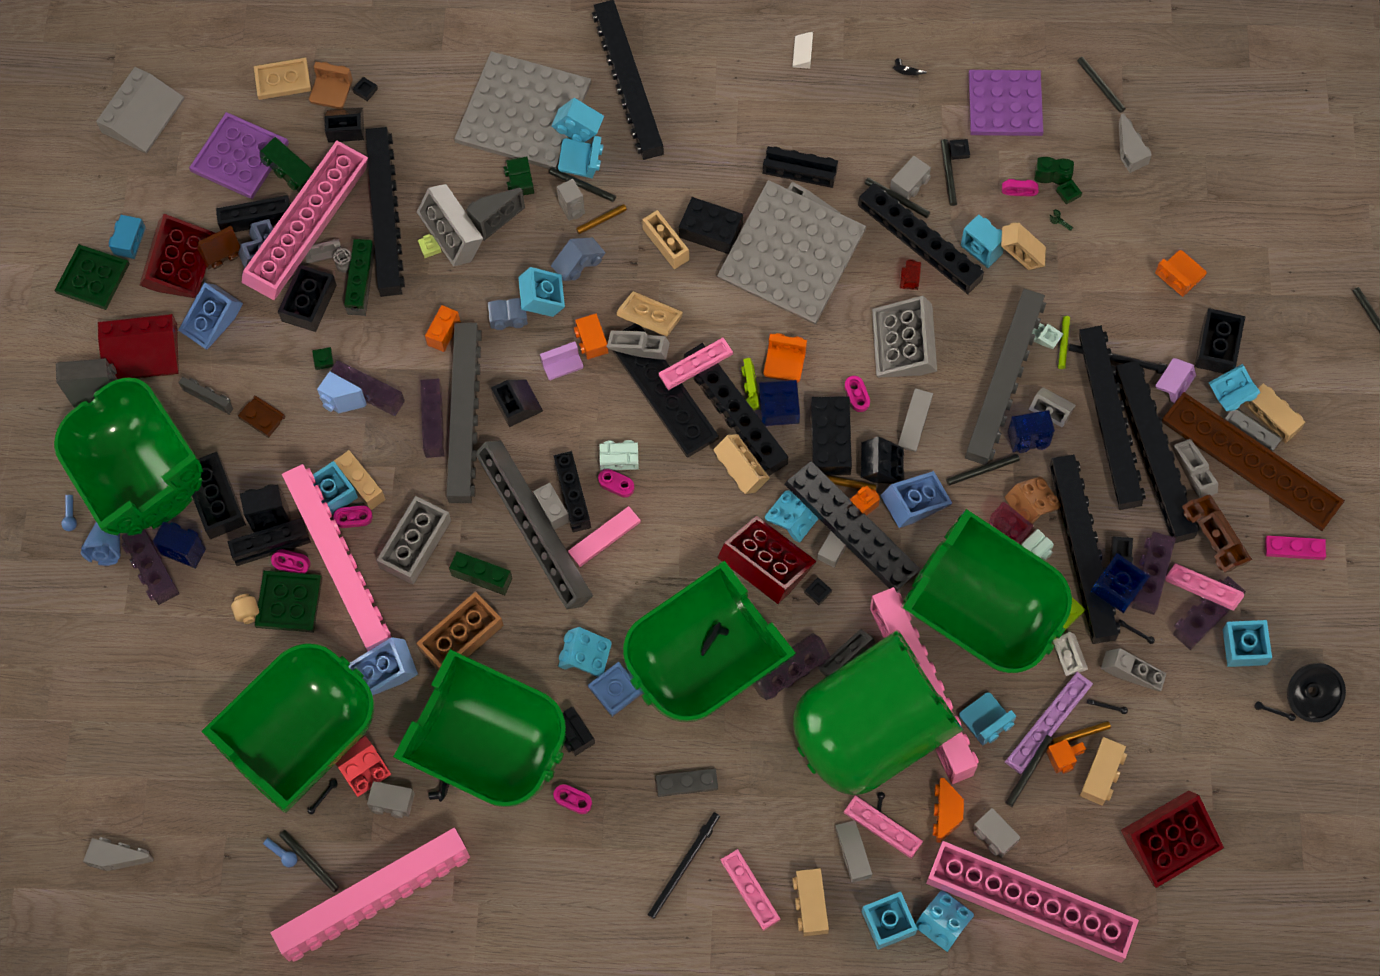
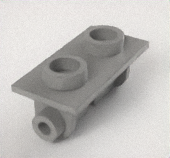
M339 239L313 245L305 256L307 264L333 258L335 251L341 249Z

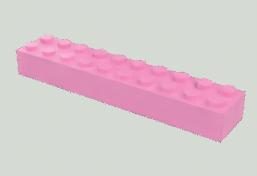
M336 140L243 270V284L272 300L277 298L365 172L368 157Z
M302 464L283 473L282 476L367 651H370L391 638L390 632L386 624H381L380 622L383 618L378 607L372 606V603L375 602L369 589L364 590L363 588L366 586L361 572L355 571L358 567L352 554L347 555L346 553L349 551L343 536L340 538L338 536L341 532L335 519L330 520L333 516L327 503L322 504L321 502L324 500V497L318 485H313L316 481L310 468L305 469Z
M893 587L873 595L870 610L883 638L896 630L900 631L919 660L920 667L936 692L942 696L949 709H953L951 700L946 698L943 693L945 689L942 681L937 680L935 676L936 669L932 662L929 663L926 657L928 656L924 644L921 645L918 640L920 638L919 632L910 623L912 620L910 614L901 608L903 603L901 594L899 592L896 593ZM955 716V718L957 719L958 723H959L960 726H961V722H960L958 716ZM962 732L935 749L951 785L974 776L978 766L977 763H979L975 752H971L968 746L970 742L967 735Z
M454 827L270 933L281 954L288 961H297L304 956L303 953L310 949L314 951L320 948L322 943L328 939H336L341 935L340 932L345 929L355 928L359 925V921L364 918L370 919L377 914L378 910L393 906L399 898L409 897L414 893L413 890L418 887L424 888L431 884L432 879L447 875L453 867L463 866L468 862L467 859L470 858V855Z
M942 841L926 883L1120 963L1126 958L1139 921L945 841Z

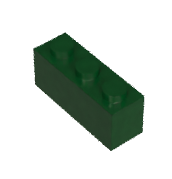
M276 137L260 151L261 162L266 167L272 168L275 175L280 179L283 178L293 191L300 192L314 173V170Z
M458 551L449 567L451 576L504 596L513 579L510 570Z

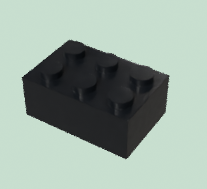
M691 197L678 227L679 238L729 254L743 226V214Z
M299 264L278 310L281 321L316 332L337 286L334 275Z
M1208 308L1203 320L1194 367L1223 374L1234 369L1237 364L1246 316Z
M269 484L261 489H249L244 493H240L243 513L253 533L292 521L289 506L279 485Z

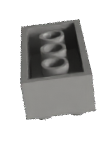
M446 184L428 188L417 210V214L453 266L470 263L483 240L481 233L477 230Z
M415 496L376 561L379 568L413 585L451 522L449 512Z

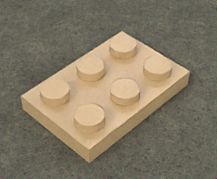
M307 58L254 66L259 100L312 91Z
M634 291L617 311V316L666 337L680 321L683 314L682 311Z

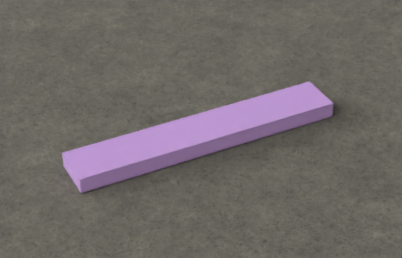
M1076 672L1006 759L1005 763L1021 775L1045 736L1049 735L1052 737L1093 683Z

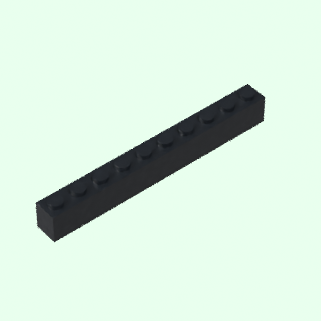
M610 0L594 4L592 18L594 23L597 22L598 24L596 27L597 33L603 39L601 41L603 51H607L606 60L608 66H612L611 75L613 80L617 81L616 90L618 95L622 96V108L627 110L628 114H625L628 125H632L630 131L632 138L637 140V144H635L637 153L642 155L643 160L664 155L663 143L615 1Z
M387 127L366 129L378 290L380 297L402 295L405 279L404 276H401V271H404L403 260H400L399 257L403 253L402 245L398 244V239H401L400 228H397V223H400L399 212H396L395 209L399 205L398 197L394 196V191H397L396 180H393V176L396 175L395 165H392V160H395L394 150L390 148V144H393L392 133L389 134Z
M1102 325L1079 329V340L1119 510L1140 507L1146 496L1144 488H1140L1139 485L1141 474L1135 468L1137 457L1135 452L1132 453L1130 447L1133 446L1132 436L1128 435L1126 430L1129 428L1127 417H1123L1122 411H1125L1123 400H1119L1118 396L1121 393L1119 383H1115L1114 379L1116 369L1110 363L1112 352L1106 346V342H1108L1107 332H1103Z
M1138 360L1116 365L1115 380L1116 383H1119L1120 394L1172 543H1178L1194 539L1199 531L1198 522L1192 523L1184 515L1185 510L1182 506L1188 503L1186 498L1187 490L1185 485L1181 484V473L1179 468L1175 467L1174 453L1172 450H1169L1168 436L1166 433H1163L1162 419L1160 416H1157L1156 402L1151 399L1150 385L1145 382L1144 369L1142 366L1140 367Z
M1075 454L1054 457L1051 459L1049 466L1056 495L1061 504L1060 511L1083 607L1086 609L1085 615L1092 644L1116 641L1120 634L1119 622L1115 621L1116 609L1114 603L1111 604L1110 601L1111 588L1106 584L1107 572L1101 564L1102 552L1101 549L1097 548V532L1093 531L1092 528L1094 520L1092 513L1089 514L1088 496H1085L1083 491L1085 489L1084 479L1080 478L1079 475L1081 471L1080 463L1076 461Z

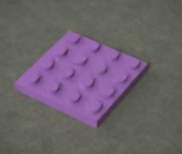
M969 70L970 135H1043L1041 70Z
M226 112L189 169L192 173L253 199L272 168L266 167L261 162L260 151L274 137L279 139L285 146L289 142L284 137Z

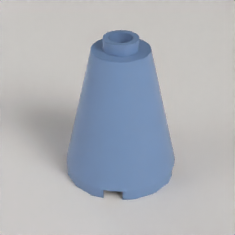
M96 522L82 545L81 555L91 563L92 560L99 561L98 565L110 566L116 564L121 556L120 533L118 536L108 534L102 531Z

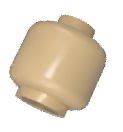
M249 594L235 597L234 602L231 604L234 617L238 622H244V624L253 623L256 615L259 614L255 597L249 596Z

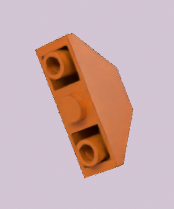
M940 778L939 784H935L934 795L938 796V804H934V816H937V824H933V836H936L937 843L942 842L962 824L964 813V799L945 778Z

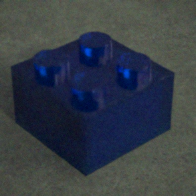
M797 380L760 382L759 400L763 424L765 426L799 424L800 408Z
M1049 410L1011 417L1008 436L1012 452L1025 453L1030 449L1037 448L1042 450L1050 446L1055 430Z
M163 521L152 541L162 556L196 569L206 550L197 532L191 529L187 531L181 529V526L174 522L169 524Z
M1117 553L1096 581L1091 591L1124 613L1145 585L1150 575Z

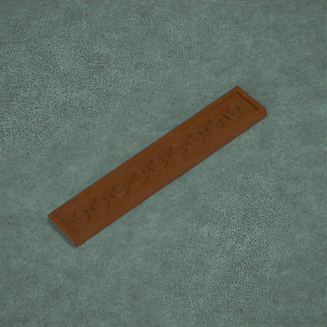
M1185 392L1182 393L1162 419L1163 424L1185 439L1192 440L1201 450L1320 531L1325 529L1345 501Z

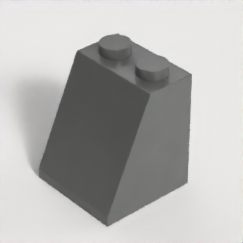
M106 358L56 363V382L74 408L83 401L92 402L95 399L94 393L108 383L117 380L115 376L117 374L116 368L112 363L109 364Z

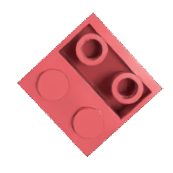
M366 736L361 738L336 763V766L357 797L371 789L373 781L381 782L391 775Z

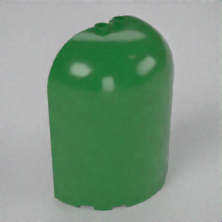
M136 378L117 379L94 393L95 399L92 402H81L65 416L57 429L54 449L59 462L100 529L111 535L118 536L119 533H127L130 536L141 534L143 529L149 527L155 529L181 513L193 500L191 496L194 492L199 490L202 483L201 472H203V469L153 390L145 382Z
M966 509L958 517V522H955L945 534L944 538L946 540L941 541L912 584L913 589L907 593L901 608L994 670L1004 673H1019L1036 666L1046 654L1049 655L1055 646L1052 644V641L1055 637L1059 639L1065 631L1063 626L1070 615L1072 607L1070 587L1064 576L1055 567Z
M725 561L637 620L629 629L623 645L624 660L632 677L630 682L636 690L639 689L641 691L644 702L648 706L652 705L663 716L673 721L684 723L700 721L710 716L796 655L772 622L768 624L748 598V590ZM720 622L722 627L729 629L728 635L718 634L716 640L711 644L704 656H702V648L707 634L714 625Z
M899 630L894 631L812 686L801 696L796 704L793 714V729L799 744L797 749L801 756L806 757L808 760L807 766L813 774L817 773L826 784L838 792L848 795L868 793L963 731L942 696L936 692L919 665V660Z
M300 644L281 653L201 732L213 745L215 744V747L229 762H232L238 771L281 811L287 813L364 736L373 720L374 699L369 686L362 679L364 675L357 668L352 671L348 667L350 663L345 657L341 656L339 658L330 649L321 645Z
M450 649L431 684L434 691L417 723L411 722L393 757L489 804L499 807L521 805L536 796L547 782H551L555 773L553 770L556 764H560L564 756L562 749L565 741L566 725L563 713L558 704L545 693Z

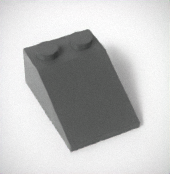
M516 188L489 195L469 204L466 209L467 215L481 233L484 241L525 208L522 189Z

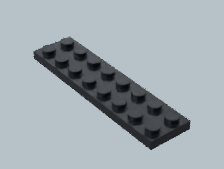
M636 323L622 330L645 332V330ZM612 350L687 458L719 439V435L682 383L670 390L666 388L659 377V372L670 367L666 360L639 357Z
M812 461L784 484L889 589L894 587L897 592L921 570L864 513L862 514L851 500Z

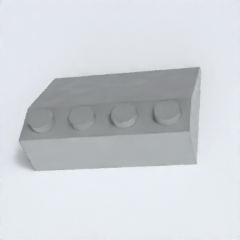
M134 67L96 122L101 133L147 154L185 98L150 73Z
M919 296L872 309L876 375L878 378L921 376L937 372L933 307L929 300L924 296Z

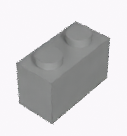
M913 156L891 180L890 189L908 200L911 196L915 197L921 185L927 184L930 180L931 167Z
M574 179L558 185L559 205L567 219L570 221L580 218L585 214L584 200Z
M1042 387L1036 394L1029 410L1063 427L1069 420L1076 405Z
M551 483L533 491L534 497L554 530L570 522L568 512Z
M373 781L367 805L371 812L383 815L386 812L391 813V816L395 818L409 817L415 793L411 788Z
M993 808L973 826L974 835L980 841L984 840L989 845L988 849L995 856L998 855L1000 858L1008 853L1021 838Z

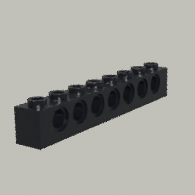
M873 183L859 196L858 206L967 295L983 280L984 271L978 264L971 262L966 254L960 253L951 242L945 241L937 231L930 229L922 219L919 220L915 217L910 209L904 208L896 198L889 196L881 186L878 187Z
M701 343L686 352L684 359L705 348V345ZM718 363L694 376L695 382L699 386L702 385L705 389L706 397L714 401L718 413H723L726 417L727 425L731 429L734 428L737 432L736 434L739 435L769 476L788 465V455ZM713 379V380H716L717 382H716V383H710V382H708V381H710V380ZM720 394H727L728 396L725 397V398H722V397H720L719 395H720ZM737 408L738 411L732 412L730 409ZM742 422H747V423H749V425H748V426H742L741 423H742ZM754 436H757V437H759L760 439L757 440V441H754V440H752L751 438L754 437ZM763 451H769V452H771V454H770V455H764V454H762V452H763Z

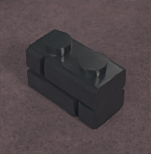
M574 707L564 711L563 716L566 725L564 747L568 753L572 751L577 756L585 749L594 745L595 740Z

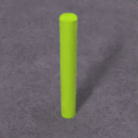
M1063 316L1061 333H1063L1060 341L1059 369L1066 368L1070 326L1069 316Z

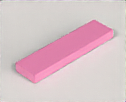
M721 338L659 372V377L666 388L670 390L733 355V351L725 339Z
M628 506L568 550V554L581 567L641 523V520Z
M1176 563L1165 576L1166 582L1233 611L1244 597L1243 592Z
M856 795L844 810V814L910 859H912L923 843L921 839Z
M737 849L720 859L761 929L764 931L781 920L739 850Z

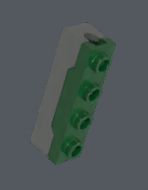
M353 240L344 303L348 315L366 316L375 255L372 240Z

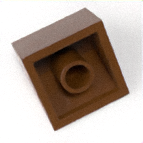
M232 226L198 242V252L208 269H217L223 265L222 262L228 259L233 261L239 257L240 245Z

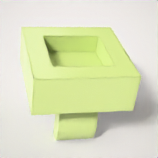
M425 235L422 239L418 240L424 258L442 252L432 235Z

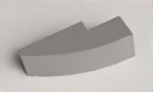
M611 330L607 348L629 355L666 360L670 342L665 336L647 335L646 332Z
M915 388L898 446L913 452L917 451L933 393Z
M1189 439L1173 445L1181 467L1198 497L1201 498L1209 494L1214 495L1218 493V482L1209 471L1208 462L1193 441Z
M831 531L821 547L817 559L835 568L847 546Z
M855 820L835 825L851 883L871 878L872 872Z

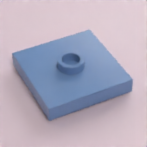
M617 662L587 685L612 717L642 694L639 689L636 690L630 682L632 677L620 662Z

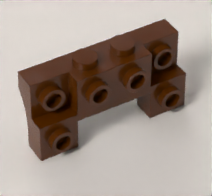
M1210 494L1191 500L1182 506L1185 510V517L1192 521V523H1199L1201 531L1211 542L1214 551L1218 553L1214 557L1216 559L1215 563L1221 571H1224V573L1230 572L1252 560Z

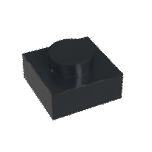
M362 77L352 90L354 94L368 101L378 90V86Z
M968 139L950 140L949 146L952 160L970 158Z
M817 577L804 593L819 606L832 593V589Z

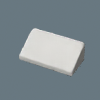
M813 32L795 36L793 68L810 69Z
M1068 632L1059 639L1055 638L1053 640L1066 676L1088 670L1074 633Z

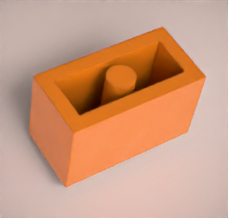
M441 305L425 334L428 346L445 352L454 335L455 323L461 322L458 311Z
M597 313L576 319V327H573L576 338L580 337V351L582 354L585 353L587 360L608 354L607 342Z

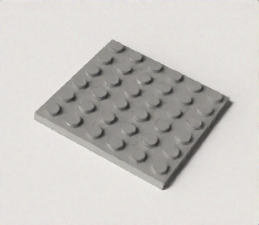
M491 51L454 138L455 143L512 159L528 157L530 164L551 169V167L557 169L562 141L565 138L569 139V137L558 133L556 129L551 127L558 109L571 99L576 98L582 103L584 102L591 85V78Z
M768 180L717 277L816 325L867 227Z

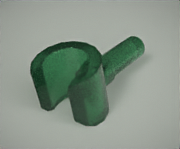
M1057 209L1053 210V214L1056 217L1050 215V222L1052 224L1059 223L1071 231L1073 227L1061 218L1060 211Z

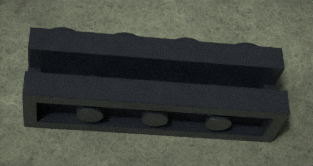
M768 146L766 158H764L762 174L833 188L838 170V160L830 157H818L814 154L799 153L796 150L789 151L779 147Z
M289 196L216 208L218 226L220 230L232 226L235 233L250 230L252 223L267 219L270 220L271 225H276L291 205Z
M569 451L553 455L572 532L590 529V517L573 453Z
M301 517L227 542L233 561H235L236 566H240L271 556L280 549L290 550L311 543L307 526Z

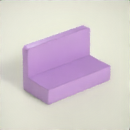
M575 341L540 354L541 363L548 380L583 369Z
M1173 358L1157 382L1156 388L1169 393L1171 402L1175 403L1182 393L1186 392L1196 377L1194 365Z

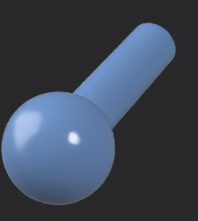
M65 495V518L61 522V526L65 531H73L77 526V521L73 517V495Z
M269 838L264 841L263 844L281 858V862L285 867L290 868L296 865L298 858L294 852H286Z

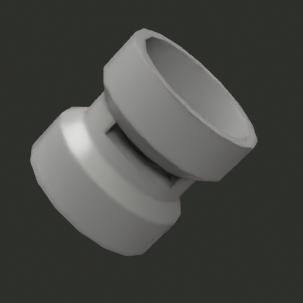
M345 248L338 249L333 254L336 268L339 272L347 273L350 268L351 252Z

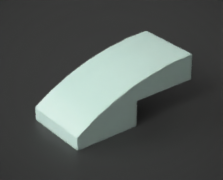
M1041 323L1038 329L1034 328L1032 333L1035 334V343L1054 349L1063 336V333L1051 325L1047 324V326H1044Z

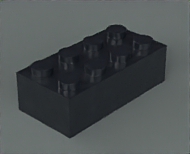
M850 396L811 397L812 462L825 475H851Z
M214 452L199 458L198 460L203 469V472H201L202 483L199 490L195 491L192 497L208 537L213 539L246 526L218 453Z

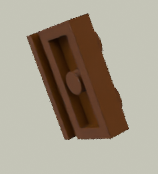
M256 395L238 415L240 420L268 438L280 425L282 419H285L283 413Z

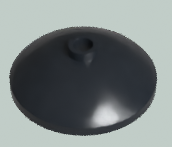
M1310 663L1301 667L1294 673L1287 687V700L1291 710L1299 718L1314 723L1326 721L1336 715L1341 709L1346 696V686L1341 674L1335 668L1324 663ZM1313 687V691L1309 693V688Z

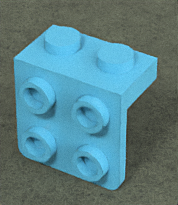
M594 136L591 144L580 143L567 138L563 139L558 170L593 179L595 171H599L601 160H598V156L603 151V144H600L601 137Z
M1243 364L1208 382L1219 403L1226 411L1238 409L1242 403L1256 399L1257 395L1261 393L1252 382Z
M789 490L784 491L765 515V519L768 522L787 529L794 541L799 543L819 519Z
M581 627L568 630L564 636L565 644L563 650L559 654L560 662L558 667L564 670L575 667L599 677L604 673L612 642Z
M985 693L959 714L960 719L982 746L987 742L992 743L999 737L998 734L1002 731L1010 730L1015 725L1014 721L1016 719L1014 712L1011 710L1007 713L991 693Z
M940 891L924 910L915 925L917 930L948 952L958 936L972 920L974 913L945 891Z

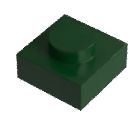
M1072 179L1056 189V192L1065 204L1082 196L1081 190Z
M331 347L312 350L316 370L334 367Z

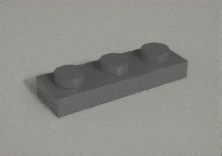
M182 376L178 382L183 391L229 415L232 412L231 400L225 395L221 394L219 396L215 394L211 388L200 386L192 378L188 380Z
M1239 408L1230 411L1225 418L1226 421L1272 452L1282 440L1281 436Z
M860 629L818 667L820 672L826 677L874 645V638Z
M716 768L656 775L658 797L718 790Z

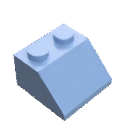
M330 371L317 388L323 407L330 412L334 410L337 413L363 408L367 405L361 388Z

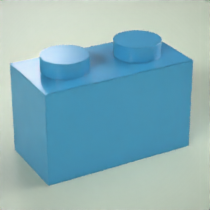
M120 215L119 221L115 223L113 237L109 239V247L114 255L135 259L146 227L140 218Z

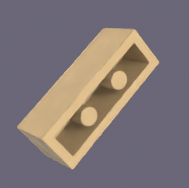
M658 210L642 219L643 231L673 269L689 261V249Z
M1011 223L1002 227L1001 247L1028 270L1045 266L1046 247L1020 223Z
M1263 383L1258 388L1261 393L1257 395V398L1250 402L1246 401L1244 405L1270 430L1281 436L1282 441L1286 444L1302 429L1305 421L1299 413H1295L1289 407L1285 400H1281L1272 388L1267 387Z
M738 434L727 435L713 449L718 460L724 464L728 474L734 478L739 489L745 494L756 493L770 479Z
M350 450L334 460L354 487L359 498L370 510L386 500L383 491Z
M1105 737L1102 738L1080 797L1103 805L1105 800H1110L1113 793L1110 787L1112 782H1117L1120 775L1117 769L1119 764H1124L1127 754L1124 753L1126 746Z
M821 868L796 871V877L792 878L793 889L798 890V898H795L796 910H800L801 918H798L799 931H803V936L828 934L829 927Z

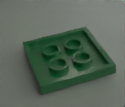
M78 244L54 291L56 294L107 310L130 263L128 260Z
M264 570L258 601L259 614L256 615L254 626L262 629L314 633L322 575Z

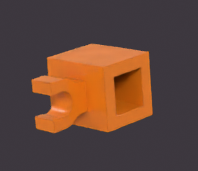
M866 486L862 487L850 500L862 514L864 513L867 516L879 506L880 497L874 489Z
M1066 739L1048 746L1046 753L1055 772L1059 773L1062 771L1065 774L1074 769L1077 762L1075 756L1083 754L1086 748L1083 742L1070 747Z

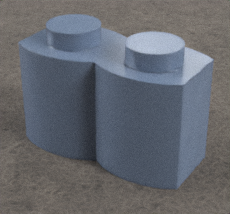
M520 298L488 302L490 326L492 329L503 330L509 326L522 328L528 324L527 313L521 309Z

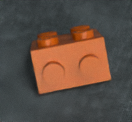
M1179 250L1168 261L1163 259L1159 262L1155 274L1183 297L1206 276L1207 272L1184 251Z
M780 333L770 334L763 375L773 379L799 382L807 349V340L801 337H787Z

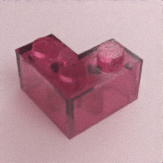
M1004 501L991 514L989 520L990 525L1019 544L1029 537L1034 526Z

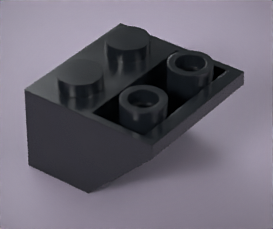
M363 108L327 110L325 114V134L328 143L336 142V140L339 142L364 140Z
M506 380L491 387L493 398L509 427L543 412L527 380Z
M879 436L861 442V478L872 483L894 484L904 481V448Z

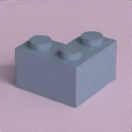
M269 219L251 224L249 235L252 241L241 244L239 250V257L244 268H246L273 230Z
M593 237L570 239L551 267L557 274L562 275L563 281H574L580 277L584 267L600 264L601 258L606 252Z

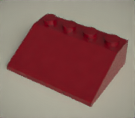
M163 214L158 221L139 286L160 293L196 298L201 289L207 268L198 252V242L215 234V232Z
M173 314L98 322L100 358H106L109 364L112 363L117 371V374H115L117 379H137L179 374L178 329Z
M755 516L724 542L717 557L722 562L725 561L732 570L777 604L791 593L817 562L758 516Z
M1189 790L1121 829L1130 850L1155 888L1224 848L1200 795Z

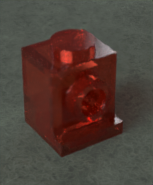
M915 260L906 261V267H902L900 289L918 290L921 262Z

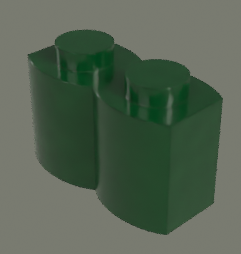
M528 157L506 160L507 166H504L505 177L510 179L507 182L508 190L521 188L523 196L534 194Z
M1039 157L1035 167L1034 180L1039 183L1053 182L1062 185L1072 179L1074 161L1064 158L1055 160L1051 157Z

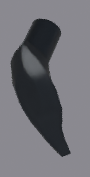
M900 58L895 60L896 66L893 69L900 74L921 75L927 73V71L904 66Z
M720 622L714 625L706 636L701 655L704 656L711 644L716 640L718 634L727 636L729 629L722 627Z
M441 781L438 791L429 792V800L439 799L441 802L447 795L449 784Z

